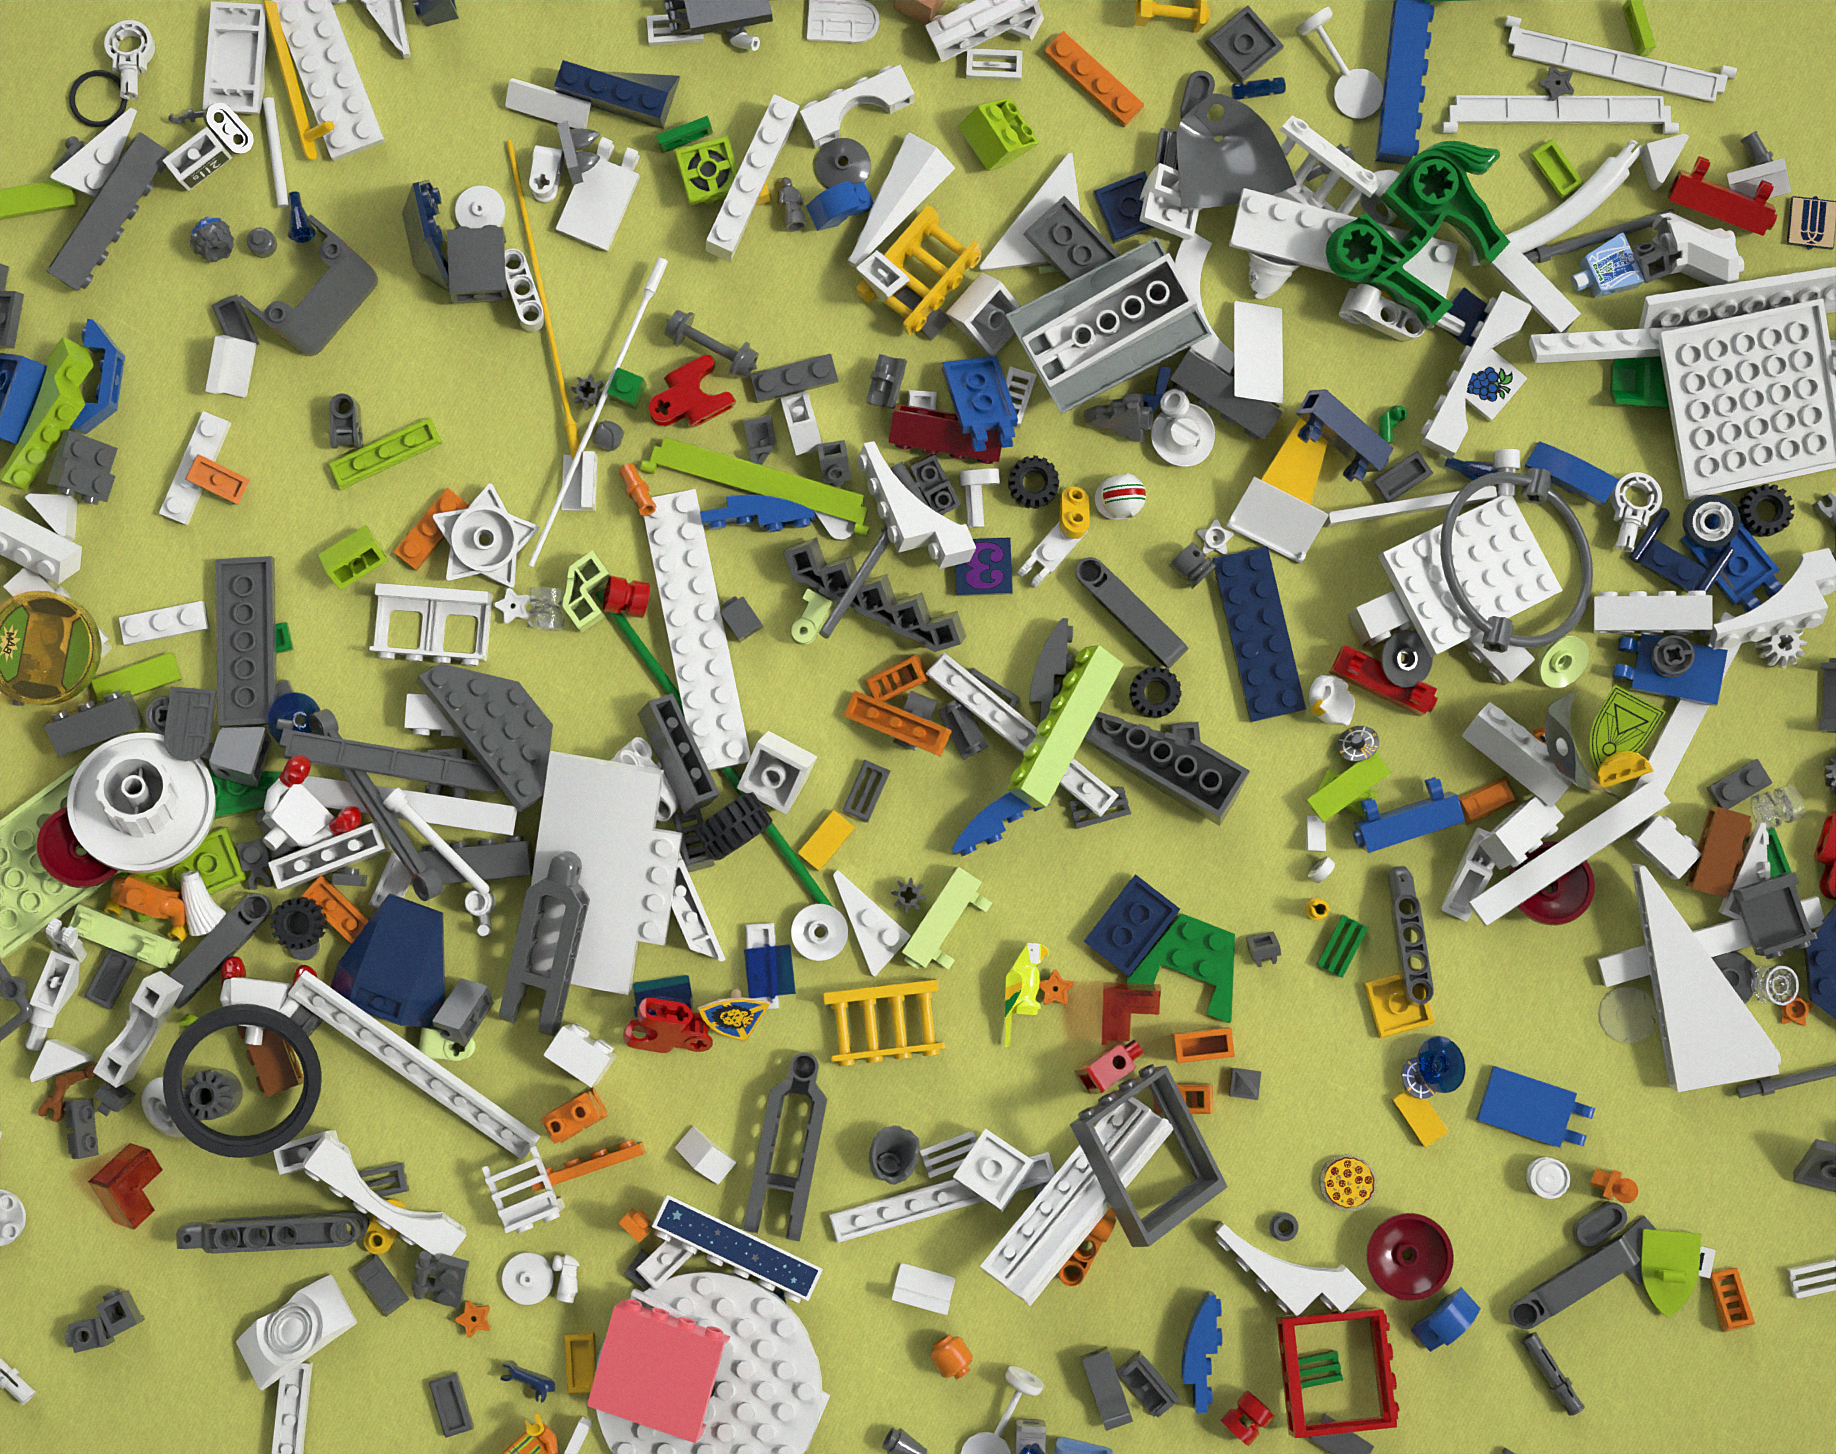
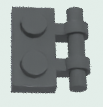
M421 1252L414 1268L417 1274L412 1282L414 1298L421 1300L425 1297L426 1292L433 1293V1302L460 1309L464 1298L469 1261L441 1254L439 1261L431 1259L429 1252ZM428 1275H436V1279L428 1277Z

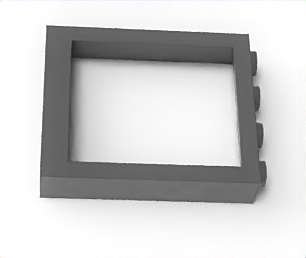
M1153 1064L1138 1071L1139 1076L1135 1079L1131 1078L1119 1084V1090L1115 1093H1108L1099 1098V1104L1094 1108L1089 1107L1079 1112V1118L1070 1124L1132 1247L1151 1246L1228 1187L1167 1065L1154 1067ZM1149 1086L1164 1118L1172 1124V1134L1195 1179L1144 1218L1140 1219L1093 1124Z

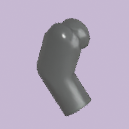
M75 136L69 137L65 141V147L68 150L54 165L53 170L56 171L85 146L83 141H79Z

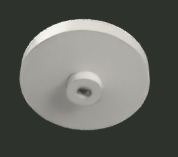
M474 186L465 190L459 196L455 206V215L460 226L482 228L485 225H496L501 227L505 220L506 207L502 197L494 189L487 186Z
M520 1253L513 1257L504 1268L502 1275L503 1288L506 1294L519 1304H536L546 1298L553 1288L554 1270L552 1265L544 1256L538 1253Z

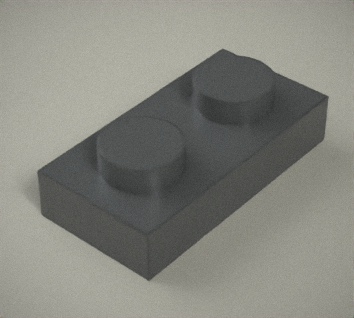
M1754 759L1710 785L1707 789L1718 807L1730 809L1773 782L1760 761Z

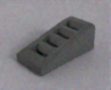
M698 809L687 814L683 812L673 814L676 831L682 833L680 847L687 871L694 872L714 866V860L704 846L687 849V846L701 843L697 836L684 838V835L695 832L697 827L704 822L701 810ZM697 819L698 824L682 828V823ZM706 853V855L690 859V857Z

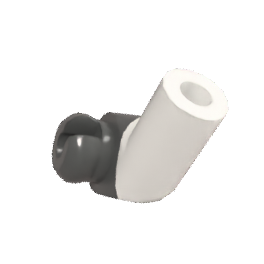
M744 27L726 30L733 46L752 51L758 50L760 46L759 38L747 35Z

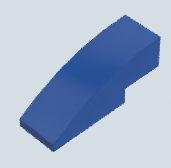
M1541 441L1538 442L1524 465L1529 469L1534 467L1548 470L1551 472L1552 483L1570 494H1578L1597 507L1605 504L1619 479L1596 466Z

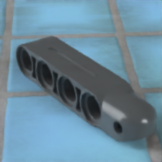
M1088 557L1078 563L1075 571L1077 580L1164 667L1170 669L1188 650L1187 645L1100 560Z
M1396 866L1390 870L1388 881L1401 979L1406 1001L1412 1006L1419 1007L1429 1002L1434 995L1421 905L1416 897L1412 874L1407 867ZM1402 901L1409 902L1413 908L1412 914H1403L1399 910V903ZM1411 929L1416 933L1417 940L1415 943H1409L1404 939V930ZM1410 957L1420 960V971H1413L1408 967L1407 963ZM1419 985L1425 989L1426 996L1423 1000H1418L1413 996V986Z
M258 893L246 896L168 975L184 986L174 1003L177 1009L187 1004L221 969L223 962L227 958L234 956L270 916L272 903L267 896Z
M1624 1234L1619 1235L1516 1300L1509 1309L1510 1320L1521 1329L1534 1328L1633 1267L1640 1261V1258Z

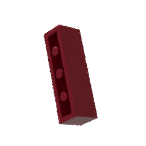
M899 403L895 405L889 443L895 444L894 446L897 448L911 449V447L922 449L923 452L928 454H938V452L949 453V456L956 459H965L966 457L977 458L978 462L984 464L999 462L1002 449L998 429L986 430L988 440L984 441L986 450L975 452L971 433L962 434L955 413Z

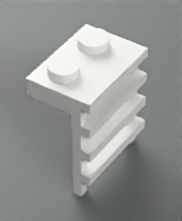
M537 1146L530 1148L534 1159L493 1176L488 1165L482 1168L486 1178L485 1181L489 1185L492 1199L495 1201L506 1233L516 1230L517 1234L533 1228L532 1223L543 1219V1222L546 1223L560 1217L559 1212L565 1208L562 1198H556ZM537 1165L540 1173L539 1176L498 1192L495 1181ZM543 1181L546 1192L504 1208L501 1200L502 1197Z

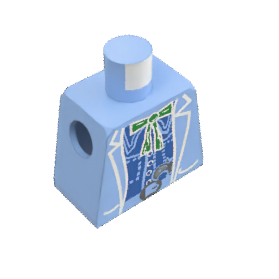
M1624 233L1617 235L1586 255L1579 262L1582 272L1571 276V283L1576 291L1589 287L1595 298L1635 289L1645 281Z

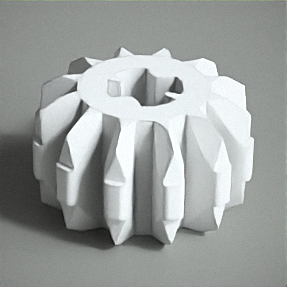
M1800 629L1786 635L1778 634L1762 639V642H1758L1755 645L1757 648H1763L1764 652L1759 654V657L1761 659L1768 657L1767 665L1773 666L1777 663L1779 668H1785L1787 663L1790 665L1796 664V657H1802L1805 654L1799 648L1807 643V641L1799 639V636L1804 631ZM1782 639L1784 641V644L1781 646L1782 648L1780 649L1778 644L1781 642Z

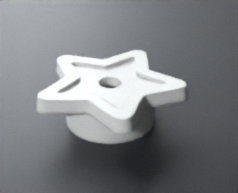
M1217 519L1213 521L1209 529L1198 530V535L1204 540L1203 553L1206 554L1216 550L1222 554H1227L1226 542L1234 533L1223 529ZM1214 536L1218 537L1217 541L1213 540Z
M508 588L505 599L496 602L494 606L504 612V622L506 624H509L515 618L528 619L526 604L530 596L517 595L511 588ZM513 603L516 605L514 609L511 608Z

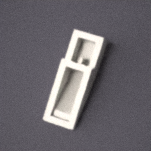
M1477 827L1468 844L1441 907L1442 911L1466 922L1473 912L1468 903L1483 893L1493 874L1492 869L1495 865L1479 844L1490 832Z

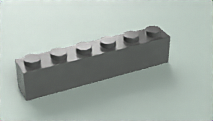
M138 132L46 272L75 291H78L80 287L86 289L94 277L90 272L96 264L101 266L109 254L105 249L111 241L114 243L118 241L124 232L121 225L126 218L131 220L140 206L136 202L141 195L146 197L155 184L151 180L156 172L161 174L167 167L163 159L167 157L169 151L143 133Z

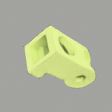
M808 588L802 598L808 605L801 619L797 620L791 629L795 641L803 645L810 644L816 639L834 604L833 601Z

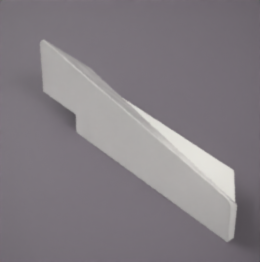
M679 852L672 909L689 948L716 958L719 961L726 960Z

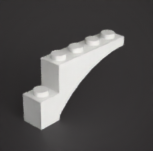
M875 442L864 443L857 459L858 466L866 475L868 490L877 501L878 514L881 519L885 520L888 527L889 540L895 544L897 551L902 552L929 545L930 557L936 561L939 569L969 562L976 546L966 524L959 525L921 502L893 474L882 458Z
M1826 548L1802 554L1797 571L1777 594L1748 613L1714 624L1709 640L1713 650L1723 647L1732 648L1740 643L1757 642L1765 637L1778 634L1786 635L1795 630L1803 628L1812 629L1823 624L1828 606L1822 595H1828L1836 591V561L1830 549Z
M1222 1221L1214 1228L1218 1234L1215 1240L1226 1251L1232 1248L1239 1255L1235 1259L1236 1262L1246 1272L1252 1269L1259 1276L1255 1281L1266 1293L1272 1290L1279 1297L1275 1302L1287 1314L1292 1310L1298 1316L1321 1293L1323 1295L1320 1299L1331 1311L1336 1307L1343 1313L1367 1289L1343 1264L1338 1268H1321L1287 1262L1253 1247L1237 1236Z

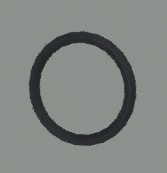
M93 70L81 75L74 82L69 94V103L73 114L80 122L92 127H104L111 125L124 113L128 100L122 98L118 111L107 120L92 121L83 117L76 107L75 95L77 89L85 80L94 76H104L112 79L119 88L121 85V79L113 73L104 70Z

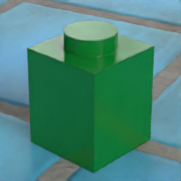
M617 367L607 394L610 400L636 410L647 384L643 377Z

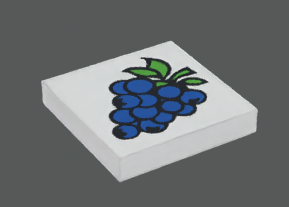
M1491 349L1480 359L1473 370L1468 383L1465 402L1491 422L1527 380V377Z

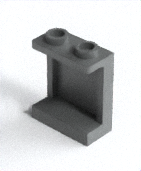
M1785 872L1733 890L1755 955L1766 956V959L1776 958L1784 954L1782 951L1790 947H1793L1794 950L1803 949L1811 945V940L1818 938L1816 932L1810 930L1795 887V884L1799 883L1795 872Z

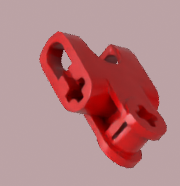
M711 355L701 356L664 377L669 389L655 395L649 402V412L655 424L667 427L685 418L689 427L694 428L734 407L736 399L730 392L724 391L717 395H707L700 389L702 379L715 369V361ZM663 405L665 409L668 408V414L663 415L662 412H659L658 407Z
M1836 811L1831 812L1826 817L1814 853V860L1825 864L1819 884L1820 891L1826 898L1836 900Z
M645 998L642 1000L637 1010L638 1020H631L623 1032V1038L628 1047L658 1053H668L674 1047L693 1052H704L713 1045V1039L708 1035L710 1027L702 1019L700 1013H692L686 1004L657 998ZM646 1009L654 1010L657 1016L650 1015ZM632 1031L646 1033V1036L644 1038H637L633 1035Z

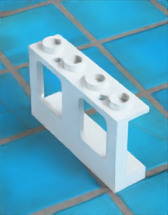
M376 583L375 595L379 598L374 646H370L369 650L378 653L377 658L393 660L395 655L406 656L405 660L422 662L423 657L434 658L433 662L450 664L451 659L462 660L461 664L468 666H478L479 661L487 662L492 594L484 591ZM400 610L422 613L423 620L419 649L388 647L389 622L392 611ZM448 615L475 616L478 618L477 643L474 654L445 652L443 650L445 623Z

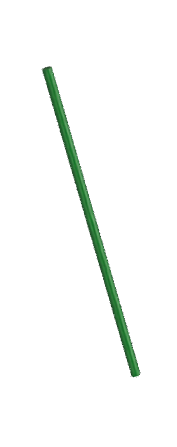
M605 589L595 594L602 605ZM608 612L667 695L673 693L684 716L679 691L622 612L619 614ZM733 766L721 768L739 796L741 797L746 794L737 789L741 778ZM772 822L765 829V832L817 904H826L833 907Z

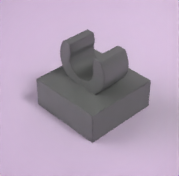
M1274 931L1246 937L1247 947L1258 967H1262L1261 959L1270 958L1272 964L1277 963V956L1281 955V948Z
M107 1082L99 1087L94 1096L102 1102L97 1110L106 1117L110 1114L111 1110L118 1113L132 1102L136 1094L124 1085L116 1088Z

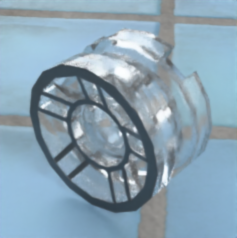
M1764 965L1755 971L1757 975L1755 979H1752L1751 988L1753 994L1757 995V1000L1761 1003L1784 1006L1790 1004L1796 998L1799 982L1797 975L1789 967Z

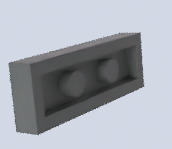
M831 354L750 374L758 403L838 383Z

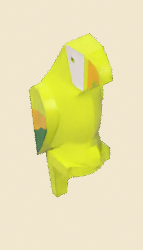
M1028 942L1010 972L1006 975L1005 1047H1010L1012 1013L1037 1015L1038 1009H1041L1040 1003L1036 1000L1040 984L1037 965L1043 961L1044 956H1049L1048 948L1041 943Z

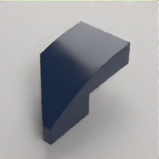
M1160 366L1157 372L1154 395L1143 394L1144 407H1152L1153 413L1164 394L1171 368Z

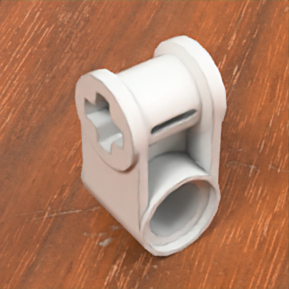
M537 145L534 148L529 185L535 199L539 202L549 203L557 196L560 176L565 161L562 149Z

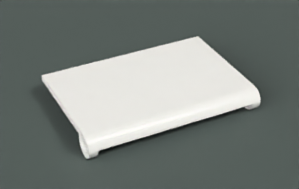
M1253 477L1226 527L1268 546L1301 564L1329 514Z

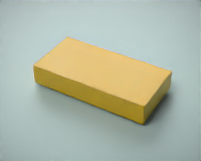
M833 810L798 854L820 871L855 830V827Z
M1407 1090L1392 1098V1101L1423 1147L1426 1148L1449 1132L1427 1099L1413 1097Z
M566 1334L568 1394L590 1393L596 1372L595 1334Z

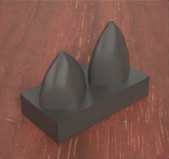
M568 121L558 123L557 127L573 185L584 182L582 173L593 168L598 163L600 156L591 152L576 151L592 144L599 137L600 133L582 128L570 130Z

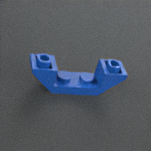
M87 319V325L82 330L81 339L84 343L83 346L93 353H102L105 356L100 360L101 383L97 385L95 393L98 404L85 402L84 408L71 427L76 432L85 435L117 411L125 355L104 328L93 319Z

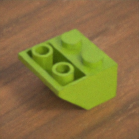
M1010 97L977 106L958 125L987 171L1004 167L1039 144L1033 129L1026 123L1017 105L1012 102Z

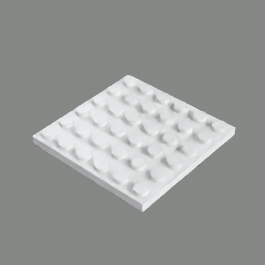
M1823 299L1657 333L1685 499H1693L1706 494L1712 495L1836 468V377Z

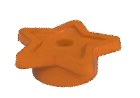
M1056 969L1053 970L1050 978L1040 981L1039 987L1044 991L1043 1004L1048 1005L1053 1001H1058L1067 1005V991L1074 985V982L1063 980ZM1057 986L1058 991H1053V987Z
M1797 993L1796 998L1790 1004L1778 1005L1782 1010L1781 1023L1786 1024L1795 1021L1805 1026L1806 1016L1813 1007V1003L1804 1001L1799 993ZM1789 996L1788 999H1783L1782 1003L1788 1002L1793 997ZM1793 1006L1796 1007L1795 1012L1792 1011Z
M470 1300L466 1301L464 1313L457 1316L455 1322L465 1326L468 1338H471L477 1330L489 1331L491 1329L487 1321L490 1306L479 1307L475 1306ZM472 1316H475L477 1318L475 1322L472 1321Z

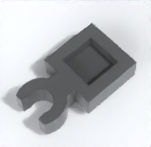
M257 839L237 844L242 872L251 871V876L248 880L250 889H258L256 881L260 877L264 879L266 887H271L273 883L272 877L266 873L265 867H269L268 862H271L272 859L270 851L263 840Z

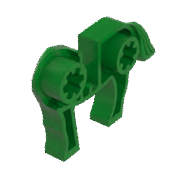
M1443 141L1433 144L1417 154L1404 166L1379 198L1412 228L1410 232L1398 243L1367 213L1363 214L1356 220L1337 228L1328 238L1325 253L1331 270L1342 279L1359 284H1367L1387 293L1397 303L1411 309L1427 329L1433 327L1454 304L1404 270L1403 265L1429 242L1442 222L1455 226L1466 235L1475 250L1478 262L1484 268L1491 264L1508 246L1510 241L1495 224L1486 203L1477 195L1466 173L1474 175L1485 174L1499 159L1500 151L1462 141Z

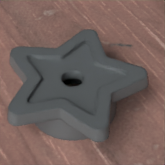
M1554 66L1549 67L1548 77L1539 82V86L1545 88L1552 101H1555L1563 94L1572 95L1574 94V89L1569 81L1573 72H1560Z

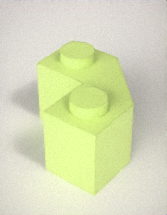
M593 550L569 566L567 587L562 604L581 632H585L606 617L590 593L605 584L610 573Z

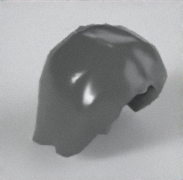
M893 1125L882 1128L873 1138L869 1152L870 1170L877 1180L886 1181L892 1185L907 1180L913 1174L919 1160V1138L911 1130L903 1129L900 1126Z

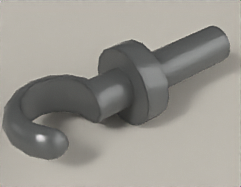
M190 108L187 113H182V116L174 118V114L171 113L169 121L180 124L190 119L192 123L195 122V118H202L204 111H193V108Z

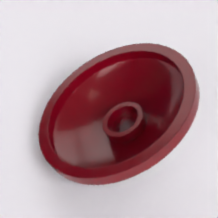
M67 807L53 813L42 825L37 838V855L43 869L57 882L75 888H88L106 882L118 872V870L97 861L87 851L82 856L75 852L78 848H83V846L79 843L71 828Z
M1546 841L1533 852L1529 853L1527 851L1525 853L1526 860L1514 868L1511 866L1509 875L1559 842ZM1585 860L1551 883L1552 892H1546L1542 889L1518 905L1517 908L1527 918L1543 925L1558 926L1576 920L1588 909L1595 893V878L1588 861Z
M1401 1213L1387 1218L1374 1230L1367 1246V1265L1373 1280L1384 1292L1401 1300L1416 1301L1432 1296L1445 1285L1453 1268V1248L1447 1233L1437 1222L1421 1214ZM1405 1249H1409L1411 1252L1408 1259L1402 1258V1252Z

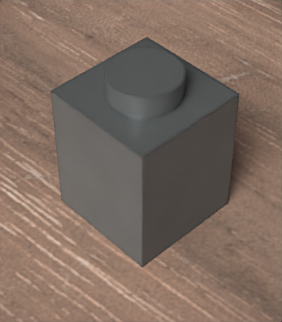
M734 596L722 605L724 609L720 613L740 643L763 628L761 621L743 596L739 599Z

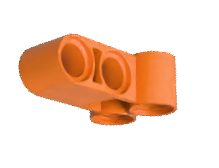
M1109 1208L1084 1239L1091 1242L1093 1246L1089 1250H1082L1078 1247L1059 1270V1278L1066 1286H1077L1085 1278L1102 1243L1108 1240L1117 1219H1115L1116 1215L1113 1209ZM1068 1265H1074L1080 1271L1075 1275H1070L1064 1269Z

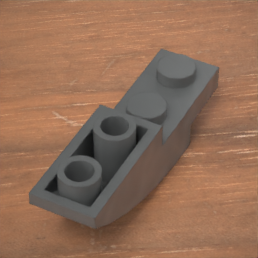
M1062 618L1052 631L1039 656L1033 674L1029 703L1040 704L1039 724L1046 719L1051 710L1050 704L1053 698L1059 694V681H1054V677H1064L1066 670L1071 671L1072 654H1067V643H1072L1073 626H1068V618Z

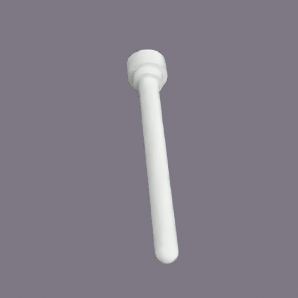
M399 787L383 801L382 804L389 811L394 810L396 814L400 812L480 894H487L489 892V886L407 804L409 802L406 799L407 795Z

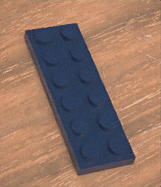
M1268 546L1213 558L1212 563L1216 565L1214 571L1250 723L1306 710Z

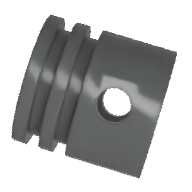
M1193 542L1169 564L1171 569L1181 579H1186V584H1191V589L1196 587L1216 567L1215 564H1210V559H1205L1206 555Z

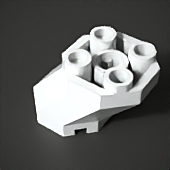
M1671 212L1659 215L1654 221L1653 231L1658 230V237L1652 238V241L1661 248L1666 247L1668 249L1672 272L1670 274L1681 272L1710 286L1736 283L1739 279V273L1744 271V261L1738 255L1733 231H1724L1722 228L1709 230Z

